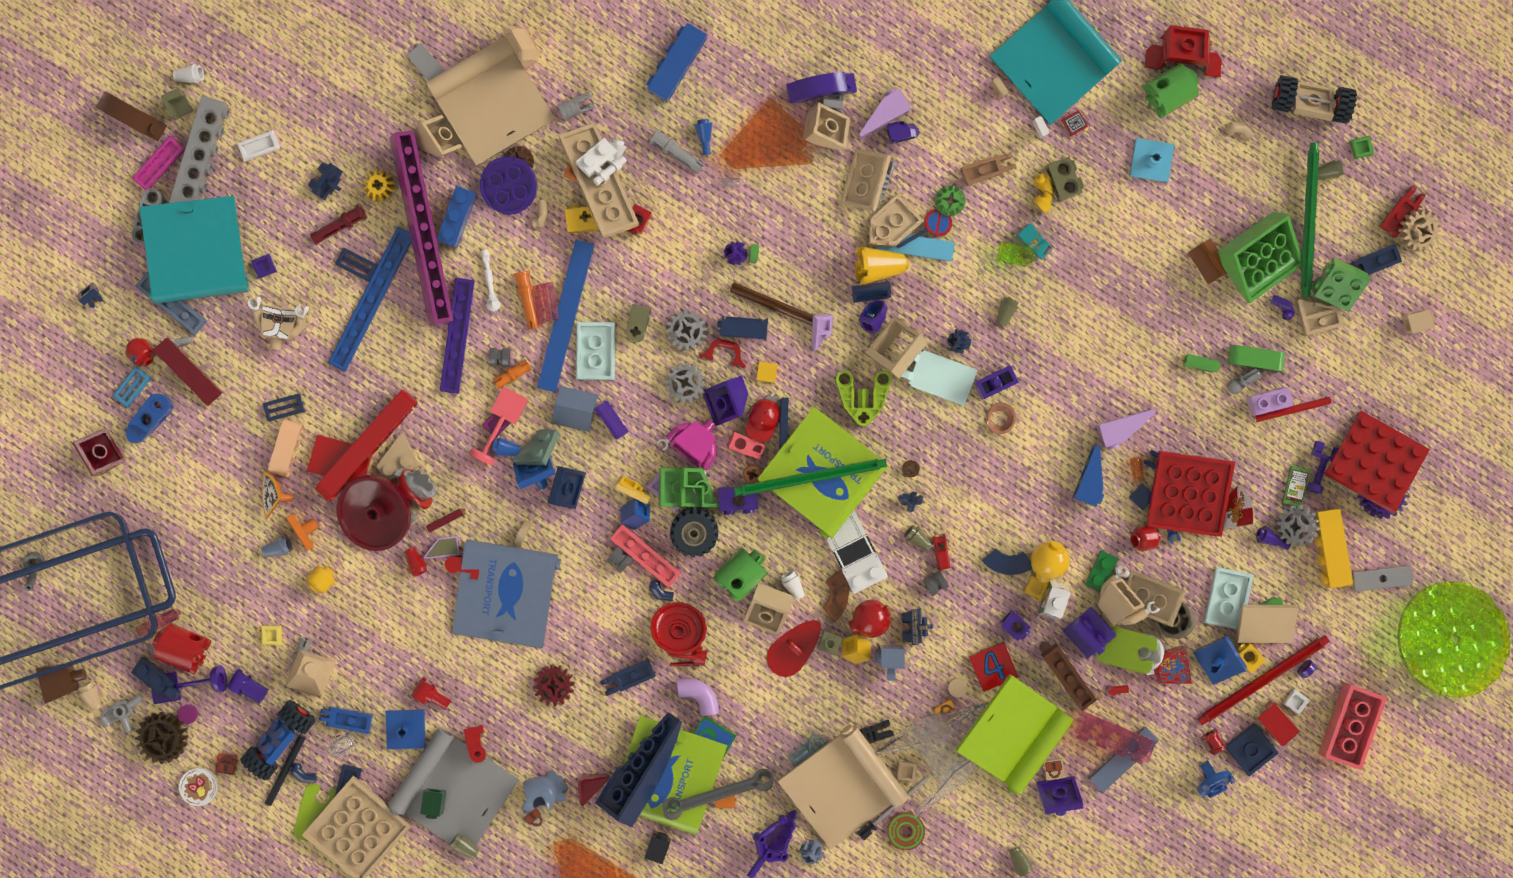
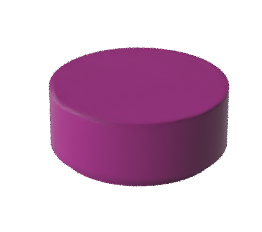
M190 704L182 706L177 713L179 721H183L184 724H191L198 718L196 707Z

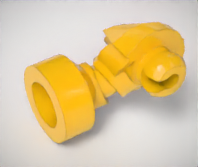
M1047 173L1037 174L1034 185L1043 195H1037L1032 202L1047 214L1051 209L1052 195H1054L1052 179Z

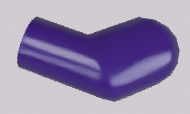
M1273 296L1271 304L1281 307L1284 320H1291L1295 315L1291 302L1282 297Z

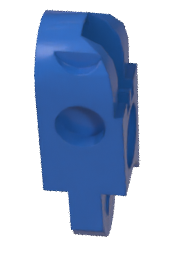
M156 393L148 397L128 424L126 429L128 441L131 443L143 442L172 413L173 403L168 396ZM160 402L161 408L158 409L156 405ZM147 415L151 417V422L149 425L145 423V417Z

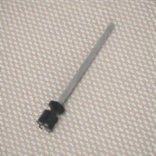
M927 775L926 777H924L918 784H916L910 791H908V796H910L923 783H925L930 778V776ZM891 806L873 823L869 821V826H863L857 831V834L862 840H866L872 834L871 830L876 831V825L896 807Z

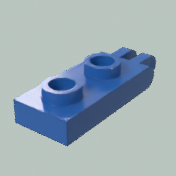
M329 706V709L322 708L320 711L322 714H327V717L319 716V721L326 722V726L366 734L370 733L373 718L371 713Z

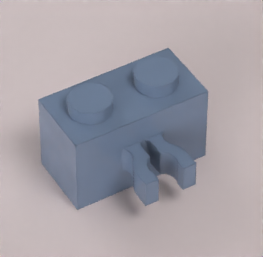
M879 645V649H875V661L879 663L881 668H887L888 681H895V668L904 669L905 649L902 645Z

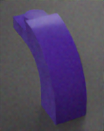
M827 73L786 84L790 103H804L819 97L857 92L854 73Z

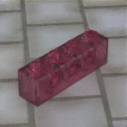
M1082 711L1074 730L1078 734L1077 738L1086 742L1089 739L1096 741L1095 745L1105 750L1107 746L1113 748V753L1122 757L1125 754L1132 756L1131 760L1142 764L1143 761L1149 762L1157 742ZM1099 726L1101 734L1093 736L1091 734L1092 727ZM1113 733L1119 735V741L1116 744H1111L1109 741V737ZM1130 741H1136L1137 749L1135 751L1128 750L1127 745Z

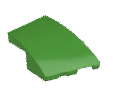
M659 468L658 507H719V503L712 493V488L706 480L703 468Z

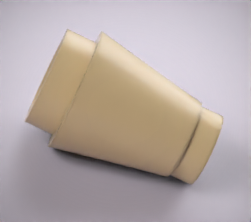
M92 681L78 688V695L90 708L91 712L102 707L97 686Z

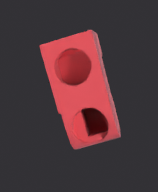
M734 431L727 445V448L757 459H761L766 445Z

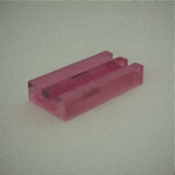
M548 282L533 286L539 324L558 321L559 315L553 283ZM539 289H542L546 318H544ZM549 299H550V305H551L552 316H551V312H550Z

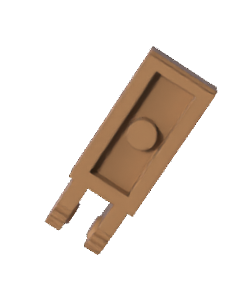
M1012 152L1001 156L996 155L961 167L966 186L1016 169V164H1009L1003 168L1000 164V161L1013 157Z

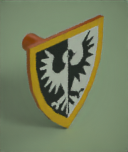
M264 471L262 504L265 519H268L280 501L292 502L293 495L282 494L279 481H276L269 472Z

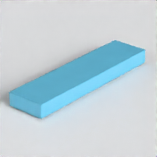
M908 235V236H907L904 240H902L900 243H902L903 241H905V240H907L908 238L912 237V235ZM917 237L901 248H897V246L876 245V249L952 261L955 242Z

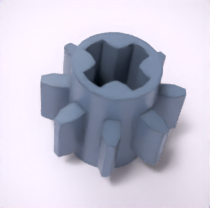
M815 840L806 841L799 850L802 853V860L807 864H817L824 855V852L821 851V844Z

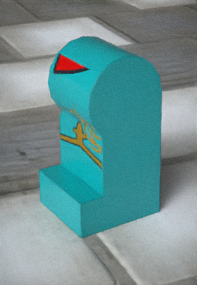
M1031 223L1016 236L1040 260H1043L1053 250L1051 245L1042 238Z

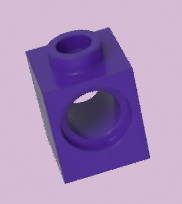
M1012 610L999 623L1017 641L1020 638L1022 640L1025 639L1030 633V626ZM1020 622V629L1016 632L1012 631V624Z

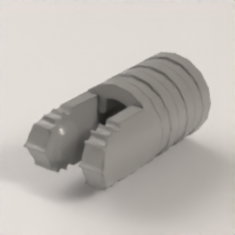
M590 92L558 104L564 121L596 108L595 103L579 107V102L591 97Z

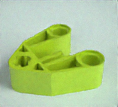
M846 370L836 375L835 381L843 407L859 426L869 425L883 409L892 381L889 372L879 371L874 376L872 408H869V389H858L857 408H854L853 375ZM841 374L849 376L848 384L843 385L839 382ZM880 374L887 376L888 381L885 385L878 383L877 378ZM862 412L868 415V420H865V423H861L862 420H858V416L862 415Z

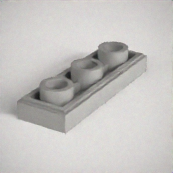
M1409 565L1351 572L1354 591L1413 585L1411 566ZM1381 575L1384 576L1383 581L1379 580Z

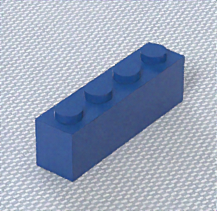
M688 22L685 27H680L676 35L678 36L676 42H671L666 51L668 55L665 60L661 59L656 67L658 69L655 76L651 75L646 83L648 85V92L666 103L669 102L707 40V34Z

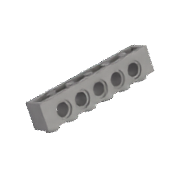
M201 96L169 203L200 200L201 194L205 193L207 189V182L205 181L207 175H210L213 169L211 161L213 156L217 155L219 149L217 142L224 133L222 125L224 119L227 120L230 113L229 105L225 102ZM215 115V121L209 124V117ZM206 133H209V140L207 142H203V136ZM203 151L204 157L198 161L197 155ZM198 170V177L192 179V172ZM192 188L193 194L187 198L186 191Z

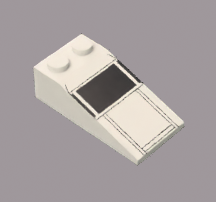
M854 510L833 539L830 537L826 539L853 594L888 577Z

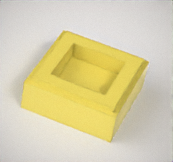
M282 625L261 626V645H282Z

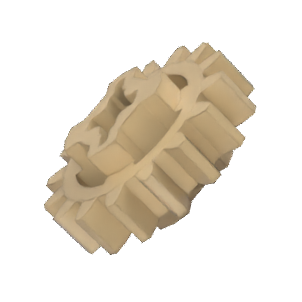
M1422 209L1411 211V215H1405L1406 221L1400 222L1403 228L1399 229V232L1403 233L1399 239L1405 240L1403 246H1408L1409 250L1419 252L1429 250L1428 245L1434 246L1433 240L1439 239L1436 233L1441 232V229H1437L1440 222L1434 221L1437 216L1431 215V211Z

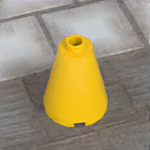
M863 246L856 248L855 256H858L857 264L854 262L856 280L860 282L859 285H866L903 274L909 268V260L905 258L904 254Z

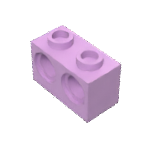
M1289 387L1246 397L1250 416L1293 406Z

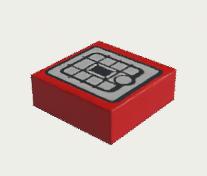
M1079 110L1061 120L1070 136L1088 127Z

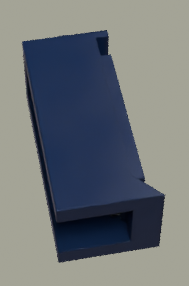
M722 316V320H718L717 331L721 332V336L766 340L768 318L761 322V319L728 316L727 319H724V316Z

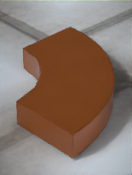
M841 569L826 580L829 586V597L822 608L833 622L837 621L843 614L849 597L848 582Z

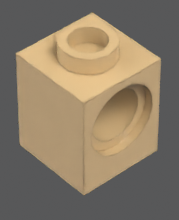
M1430 309L1402 316L1407 335L1435 328V317L1430 312Z

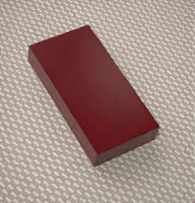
M460 508L428 524L426 528L429 533L466 515L464 509Z

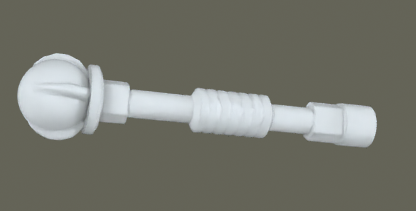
M482 250L481 256L485 265V281L488 284L489 299L487 300L486 307L488 310L495 312L500 308L501 304L493 291L489 251Z

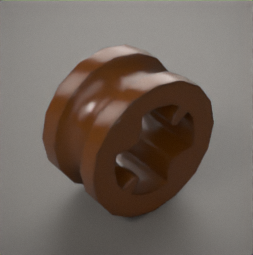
M913 460L906 461L902 466V472L907 477H915L920 470L918 463ZM911 463H913L915 465L914 468H916V471L911 472V474H908V470H906L905 468L907 465L910 466Z

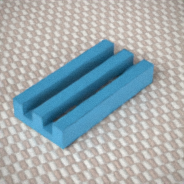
M135 366L112 396L129 408L152 377L138 366ZM138 372L140 375L121 398L119 395ZM144 377L145 379L143 380V382L139 385V387L136 389V391L132 394V396H131V397L128 399V401L126 402V401H125L126 398H127V397L129 396V394L133 391V389L137 386V384L140 382V380Z

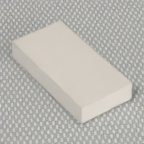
M274 130L237 143L244 162L281 149Z

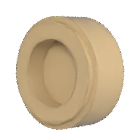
M954 678L948 684V691L957 698L964 696L968 690L967 683L961 678Z

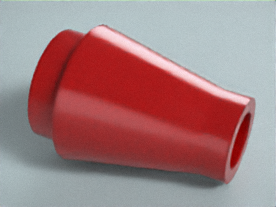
M415 547L404 551L409 573H412L413 577L427 572V564Z

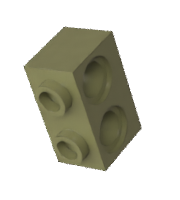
M1070 156L1045 166L1048 175L1052 179L1053 189L1058 202L1083 193L1082 189H1084L1082 180L1077 178L1075 173L1077 167L1074 160L1070 159ZM1059 165H1063L1066 168L1067 172L1065 175L1058 172ZM1066 183H1070L1073 186L1072 193L1065 190L1064 186Z

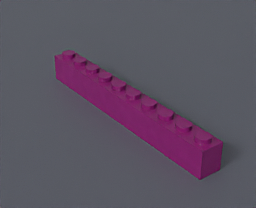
M414 130L396 132L390 137L429 326L449 323L453 321V315Z

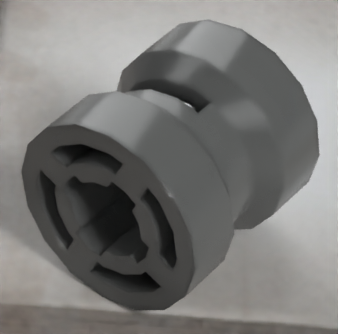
M490 348L489 366L496 367L497 365H502L503 367H509L510 348H503L502 350Z
M617 547L606 561L610 565L615 564L616 570L622 573L633 558L629 555H623V550Z
M940 571L934 573L933 577H927L923 580L932 597L938 594L940 589L945 590L949 587Z

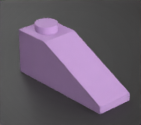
M891 89L884 94L885 97L860 132V140L911 111L912 108L901 89L896 91Z
M1155 409L1096 425L1102 447H1108L1109 450L1120 447L1119 443L1125 442L1156 413Z

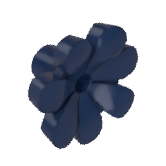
M911 492V495L904 493L898 496L901 504L907 505L908 512H913L915 505H921L923 502V496H917V492Z

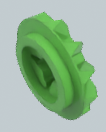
M954 185L941 188L935 197L936 208L946 216L959 214L966 204L964 193ZM951 193H953V199L958 202L952 203L949 209L948 202L943 199L949 198Z

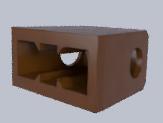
M62 664L45 665L35 669L38 673ZM70 666L38 677L44 703L52 702L78 690V682L87 679L86 670L84 668L74 670V666Z

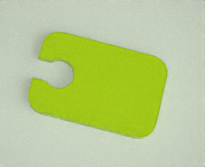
M1109 625L1116 632V637L1105 645V651L1101 655L1096 653L1097 659L1102 663L1138 673H1149L1152 670L1154 661L1141 660L1138 652L1143 647L1148 648L1149 651L1156 652L1158 646L1157 639L1150 635Z
M311 783L306 786L293 833L296 838L308 841L302 834L335 797L336 789L330 788L328 793L329 800L326 803H319L316 799V794L319 792L321 785Z

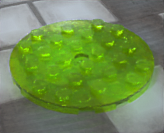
M1440 582L1419 591L1404 608L1398 625L1397 639L1399 652L1411 676L1429 691L1447 697L1472 696L1486 690L1489 685L1497 681L1504 671L1503 667L1506 659L1509 658L1511 649L1509 625L1503 611L1498 608L1493 601L1494 599L1485 591L1464 582ZM1452 634H1455L1458 638L1456 644L1449 640Z

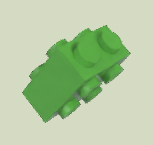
M1333 257L1331 262L1326 263L1323 268V274L1320 278H1316L1312 288L1315 297L1349 312L1370 280L1368 273Z

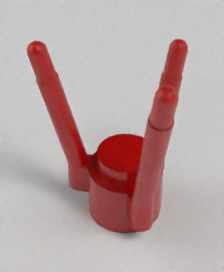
M700 646L695 651H692L690 655L668 653V656L690 659V662L670 663V666H704L707 651L702 650L703 646Z

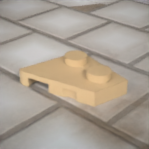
M1302 299L1295 300L1305 336L1344 326L1340 308Z
M404 433L398 436L377 464L381 476L390 481L397 478L393 475V472L401 468L413 470L420 466Z

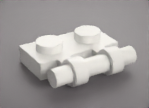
M603 138L576 161V165L588 177L595 173L597 177L593 181L596 185H599L602 182H606L612 173L619 171L627 160L624 156L615 159L614 157L618 151ZM606 163L610 165L605 170L601 169Z

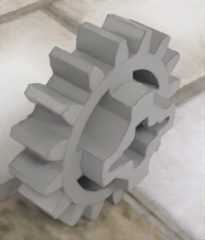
M685 309L684 314L677 311V317L671 316L673 322H667L670 329H667L666 332L671 333L668 340H674L673 346L679 344V350L684 346L686 351H689L690 346L696 349L695 344H703L700 339L707 337L703 332L708 331V329L702 326L706 321L699 320L701 318L700 314L694 316V310H692L691 314H688L687 309ZM686 317L692 318V319H694L696 322H694V323L686 322L685 318H686ZM679 321V329L674 332V326ZM682 322H684L685 325H687V327H692V329L690 330L691 338H689V336L686 333L682 334L681 331L684 330ZM700 328L699 335L695 340L693 337L694 332ZM678 338H686L689 343L680 342Z
M686 362L685 367L678 363V369L672 367L673 373H667L670 379L665 380V383L669 384L665 389L667 391L671 390L669 397L676 396V402L682 399V404H686V400L693 403L694 397L699 400L698 394L705 393L702 387L707 386V384L702 383V380L706 379V376H700L702 370L696 371L697 365L694 364L690 368L688 362ZM688 370L685 375H677L681 371ZM694 375L697 376L698 386L694 383ZM688 378V382L693 388L690 386L682 388L683 384L678 379L686 380ZM673 381L677 382V392L674 389ZM687 391H694L693 394L684 396Z
M1293 505L1290 506V509H1284V514L1278 516L1282 520L1276 523L1281 526L1277 532L1283 533L1281 539L1287 538L1286 544L1293 542L1294 547L1299 546V544L1303 547L1307 543H1312V538L1318 537L1315 531L1320 530V527L1316 526V523L1320 520L1314 519L1316 513L1310 514L1309 507L1303 510V505H1298L1297 508ZM1295 513V515L1293 516V519H1292V520H1288V518H1289L1292 514ZM1308 531V534L1304 538H1302V536H1304V532Z

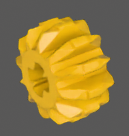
M374 170V176L367 173L370 179H363V182L368 185L362 188L364 191H368L366 197H372L374 202L378 198L380 202H384V196L391 199L388 192L395 193V190L390 188V186L396 185L395 181H390L393 176L391 174L386 175L385 170H382L380 174L378 170ZM377 182L383 184V187L380 186L381 190L375 188V185H378Z

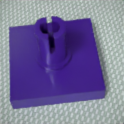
M1075 776L1037 782V789L1045 814L1056 813L1058 816H1063L1066 814V811L1083 809V801Z

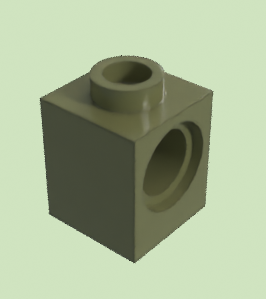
M824 629L817 648L836 656L842 636Z

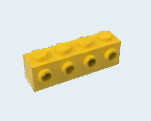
M1331 508L1313 511L1312 513H1316L1314 519L1320 520L1316 523L1320 530L1315 531L1318 537L1314 538V543L1319 550L1317 561L1322 568V573L1320 574L1322 584L1330 589L1353 585L1341 509Z

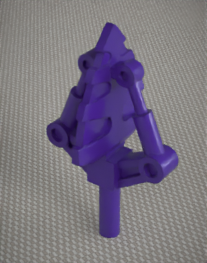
M796 810L788 812L785 816L780 815L777 822L767 827L761 833H754L753 840L755 841L756 854L759 855V858L746 876L754 878L765 861L769 863L775 861L785 862L788 859L786 852L790 839L793 836V830L796 828Z

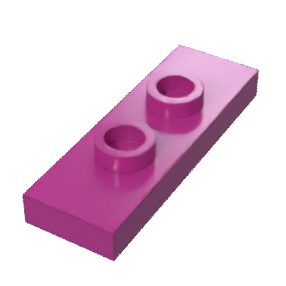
M169 136L136 172L132 179L144 190L151 189L183 154L185 148L176 139Z

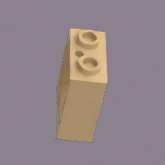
M893 317L865 353L897 378H900L928 342L923 338L924 333L916 327L911 329V324L903 318L898 320ZM904 331L914 339L893 364L882 355L899 333Z

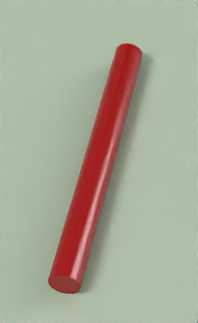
M1325 397L1255 415L1256 422H1261L1332 404L1330 397Z

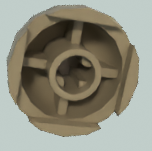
M1182 602L1173 627L1155 621V624L1162 635L1172 639H1181L1192 632L1196 619L1193 610Z

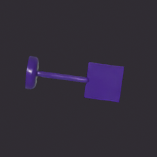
M222 665L214 666L211 669L210 678L178 683L176 671L166 673L174 679L173 687L178 691L182 687L211 683L212 688L216 692H224L227 689L226 672ZM151 689L154 704L181 700V694L177 699H170L168 696L162 697Z

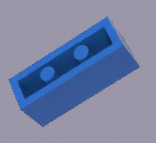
M459 186L455 187L437 241L458 249L477 197L475 192Z

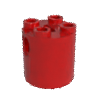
M170 623L158 631L152 643L155 647L154 658L195 674L198 667L203 665V660L206 659V655H203L205 650H208L212 640Z

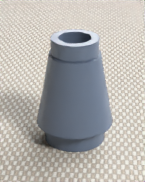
M279 537L263 546L261 551L265 558L288 555L292 551V544L288 537Z

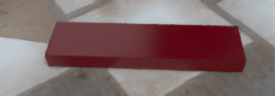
M166 337L153 349L207 406L223 393L169 337Z

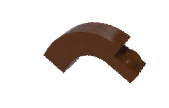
M106 91L96 106L100 111L157 142L167 127L165 123Z

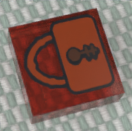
M219 752L215 772L235 775L238 755Z

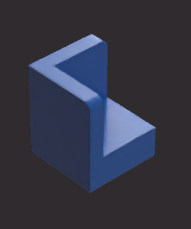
M633 499L621 507L620 523L636 530L650 521V504Z

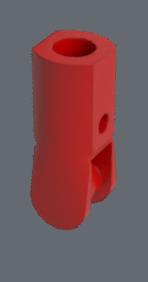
M942 534L940 537H935L934 535L933 544L938 570L949 569L951 565L945 534ZM944 544L945 549L938 550L937 545Z

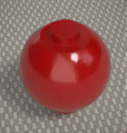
M874 599L861 602L853 612V619L849 621L851 631L854 635L861 633L867 638H876L883 635L891 623V609L888 605H884L882 602Z

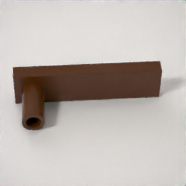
M1047 641L1042 642L1039 646L1042 651L1040 655L1078 708L1083 711L1097 701L1061 648L1056 643L1051 645Z

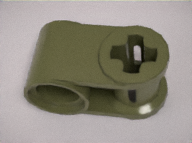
M635 304L631 306L627 335L633 342H640L645 337L650 320L648 317L651 315L650 307ZM636 328H638L641 334L637 335L636 338H634V335L631 332L635 331Z

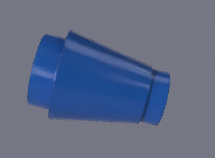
M501 437L499 439L494 438L491 453H495L496 456H516L520 452L521 446Z

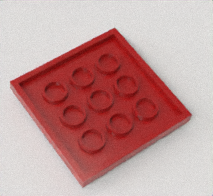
M1361 410L1324 475L1394 514L1430 449Z
M1159 450L1146 526L1222 537L1235 461Z

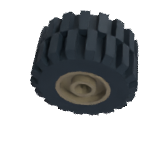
M690 507L676 515L670 528V539H672V544L676 547V550L678 552L681 551L684 556L701 557L714 548L718 539V524L714 516L709 514V511H704L700 507Z

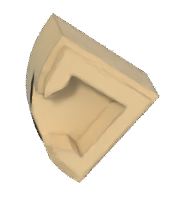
M523 522L517 533L514 546L518 548L522 546L531 523Z

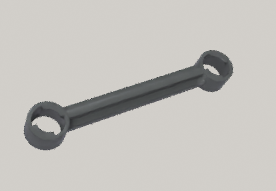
M759 769L753 778L682 800L675 797L667 798L662 805L663 815L669 820H676L682 815V811L752 789L768 791L773 786V774L768 769ZM761 776H766L770 779L768 783L758 782L762 779ZM671 805L679 807L676 812L667 811Z

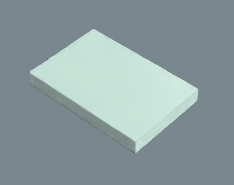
M577 322L576 380H615V322Z
M1215 566L1204 623L1237 630L1241 605H1248L1254 575Z

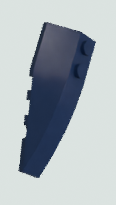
M668 712L652 729V734L640 742L641 746L635 753L631 752L627 757V762L623 766L619 765L595 803L618 822L633 827L666 769L676 744L682 721Z

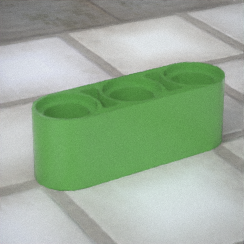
M1230 345L1228 364L1283 372L1286 353Z

